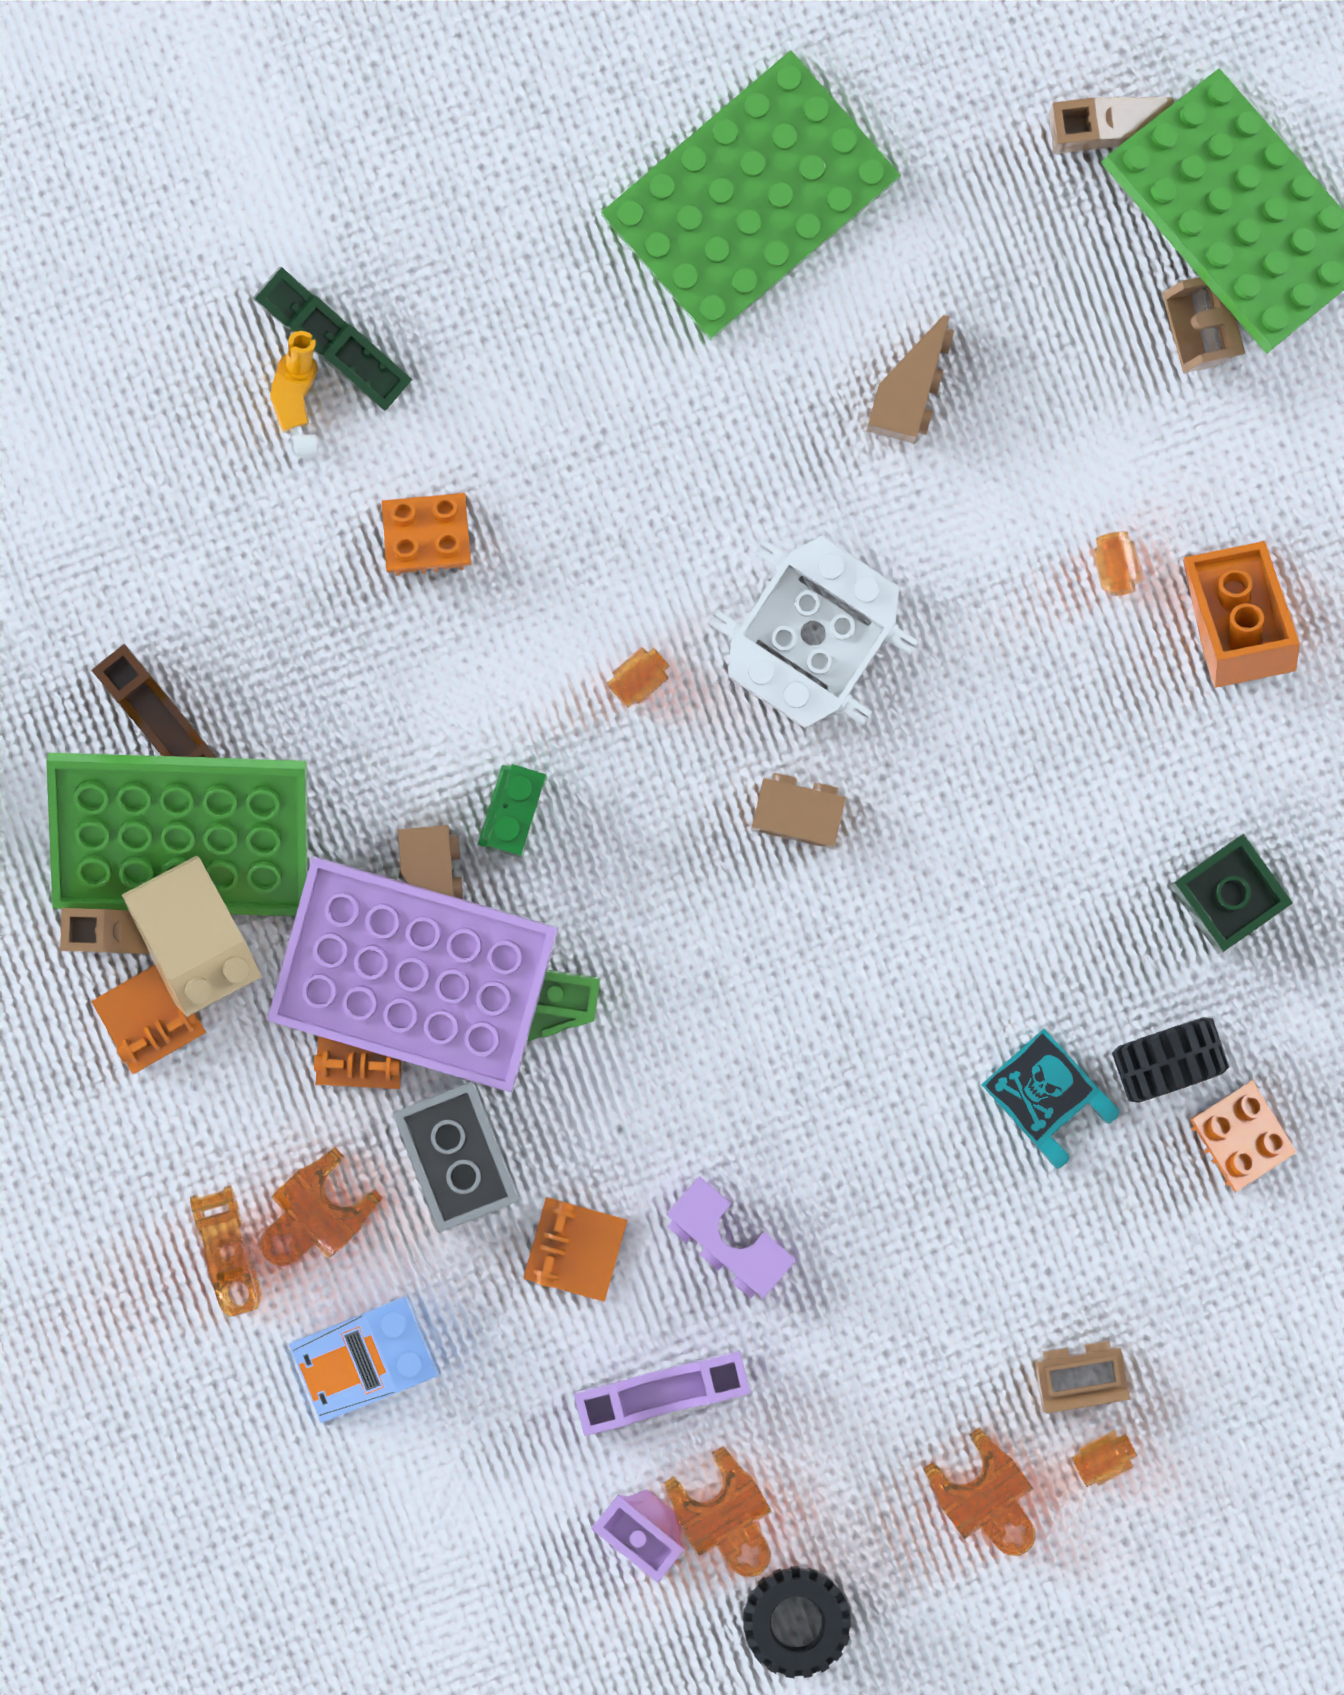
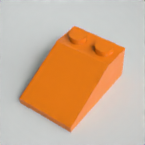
M1261 541L1183 558L1202 650L1214 688L1295 672L1297 670L1300 643L1266 542Z

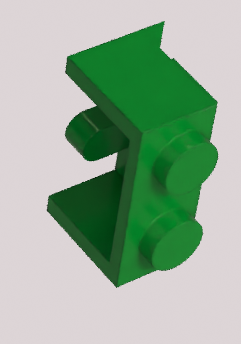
M514 764L511 766H501L477 845L523 859L525 853L524 846L543 786L546 785V774Z

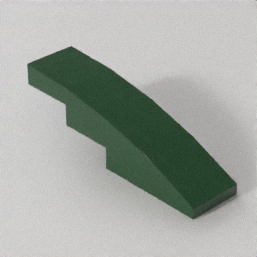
M279 266L252 297L254 301L291 333L296 331L310 333L313 336L311 340L315 339L316 341L314 353L382 410L386 411L413 380L355 327L344 321L283 267Z

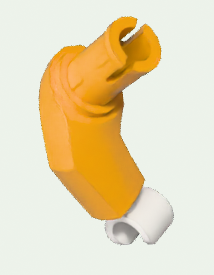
M296 331L290 335L288 339V353L278 362L270 393V399L282 433L291 432V452L298 459L314 458L317 454L316 435H302L301 428L309 424L304 398L311 389L318 371L317 363L312 357L316 341L315 339L311 340L313 336L306 331Z

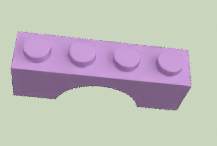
M736 1350L574 1392V1398L584 1436L658 1415L751 1394L741 1352Z

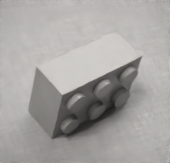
M473 1081L393 1112L439 1233L520 1201Z

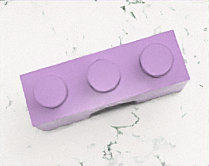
M698 1176L666 1213L672 1220L667 1227L685 1243L692 1237L702 1245L704 1249L699 1255L716 1270L719 1271L723 1265L736 1275L732 1283L750 1299L755 1293L764 1298L797 1259L764 1231L747 1247L734 1248L727 1245L719 1235L718 1225L721 1216L732 1203L703 1178Z

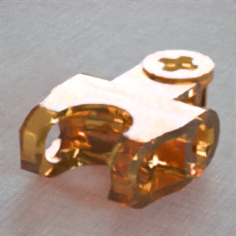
M336 1147L312 1164L299 1169L271 1196L285 1213L266 1229L261 1238V1252L270 1263L278 1266L291 1265L298 1261L314 1245L328 1259L332 1258L359 1233L368 1216L383 1200V1197L375 1189L367 1193L359 1202L348 1207L336 1206L329 1200L325 1192L326 1178L345 1157ZM278 1234L281 1237H286L288 1234L291 1235L293 1238L289 1244L293 1250L291 1254L287 1255L284 1252H280L277 1255L274 1254L272 1249L276 1246L273 1240L275 1235Z
M232 1185L224 1186V1190L200 1197L198 1194L190 1196V1204L197 1230L203 1241L205 1260L219 1307L225 1314L232 1317L258 1309L262 1292L251 1249L243 1231L239 1204ZM227 1205L228 1211L208 1217L205 1216L204 1211ZM225 1245L232 1246L235 1250V1255L231 1256L230 1260L222 1258L220 1255V1250L225 1248ZM234 1282H241L248 1288L249 1297L244 1305L235 1304L230 1298L229 1289Z
M977 1427L969 1433V1436L980 1452L983 1467L980 1475L974 1481L968 1484L953 1483L945 1477L933 1461L922 1469L934 1488L940 1507L964 1539L982 1527L1000 1551L1010 1556H1020L1029 1551L1034 1544L1036 1536L1031 1520L1017 1501L1032 1491L1033 1487L1013 1459L998 1448L980 1427ZM1011 1523L1015 1527L1022 1524L1024 1529L1019 1533L1022 1538L1020 1543L1015 1544L1012 1540L1004 1543L1002 1538L1007 1534L1004 1528L1006 1524Z
M720 1446L711 1452L723 1477L722 1488L714 1499L706 1502L693 1500L675 1476L662 1483L671 1500L676 1521L696 1554L700 1557L717 1546L726 1563L734 1572L744 1577H754L767 1569L771 1558L769 1546L755 1522L771 1513L772 1510L754 1479L738 1465L724 1446ZM743 1544L750 1548L757 1547L758 1552L753 1556L756 1561L753 1565L745 1561L738 1562L737 1558L742 1555L740 1547Z

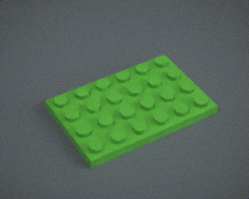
M790 50L601 212V216L711 341L898 181L901 175Z
M1220 68L1113 150L1101 162L1105 169L1266 354L1344 291V210Z
M48 752L46 766L52 909L129 910L122 894L198 856L230 914L296 916L308 874L307 761Z

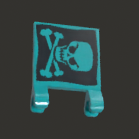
M1045 1029L1041 1030L981 1084L1057 1169L1062 1168L1068 1162L1069 1155L1051 1136L1088 1103L1107 1124L1112 1123L1120 1113L1114 1103L1093 1083Z

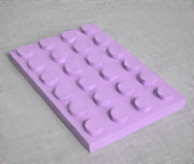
M315 856L312 857L267 1021L512 1092L559 927Z

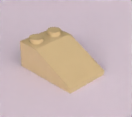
M198 856L122 894L173 1002L186 1017L262 977L242 934Z

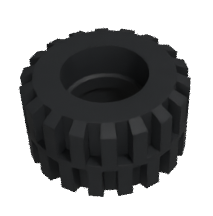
M1201 1017L1122 1044L1112 1052L1129 1102L1136 1103L1217 1077L1230 1067L1214 1020L1207 1017Z
M790 1566L789 1569L781 1570L780 1568L772 1571L773 1574L766 1578L763 1577L757 1582L758 1585L753 1591L751 1590L747 1597L746 1607H744L743 1628L749 1649H751L754 1657L760 1664L763 1663L769 1671L775 1674L777 1672L784 1674L786 1678L794 1679L795 1676L809 1678L813 1677L812 1674L821 1671L823 1673L830 1668L829 1665L833 1661L837 1662L843 1655L842 1650L845 1645H848L850 1639L851 1617L845 1597L841 1590L833 1583V1580L826 1575L818 1573L815 1569ZM791 1597H804L811 1600L819 1608L822 1615V1628L819 1635L814 1641L801 1647H790L780 1642L774 1635L771 1626L772 1614L777 1605Z

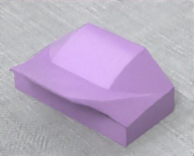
M648 1489L630 1496L617 1495L591 1527L595 1533L657 1583L685 1550L680 1539L682 1517Z

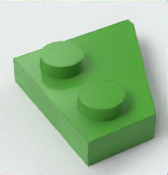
M547 970L527 1042L557 1034L571 1027L575 1028L594 1022L601 977Z

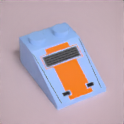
M408 1295L289 1344L321 1423L439 1375Z

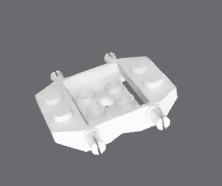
M822 535L790 553L782 552L767 542L766 539H763L760 547L758 546L754 554L775 566L776 574L743 623L740 621L737 623L719 611V609L714 612V617H711L708 622L709 625L727 635L728 641L731 642L728 678L804 728L837 712L839 714L841 712L845 713L863 726L872 710L851 698L852 695L849 693L883 642L885 644L888 642L892 643L907 653L908 656L919 642V640L899 629V625L896 624L899 586ZM800 576H804L871 620L869 626L798 581ZM815 622L823 627L825 638L820 644L809 645L802 640L801 629L805 624ZM757 641H760L761 643H763L764 645H766L767 647H769L770 649H772L788 661L792 662L793 664H795L796 666H798L799 668H801L802 670H804L805 672H807L808 674H810L811 676H813L814 678L828 686V688L824 689L823 687H821L808 677L804 676L803 674H801L800 672H798L797 670H795L794 668H792L791 666H789L788 664H786L785 662H783L782 660H780L779 658H777L761 646L757 645Z

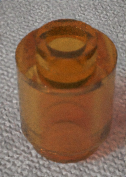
M1120 531L1097 537L1095 539L1097 547L1093 552L1101 590H1110L1111 596H1122L1135 592V585L1143 580L1135 542L1130 540L1129 533Z
M640 647L611 673L613 677L606 684L616 697L629 708L635 702L638 705L669 679L665 670L670 665L654 647L649 652Z
M1112 1430L1078 1448L1080 1453L1072 1456L1071 1459L1085 1486L1089 1487L1095 1483L1100 1486L1133 1469L1134 1466L1131 1459L1138 1455L1126 1433L1118 1437L1115 1430Z

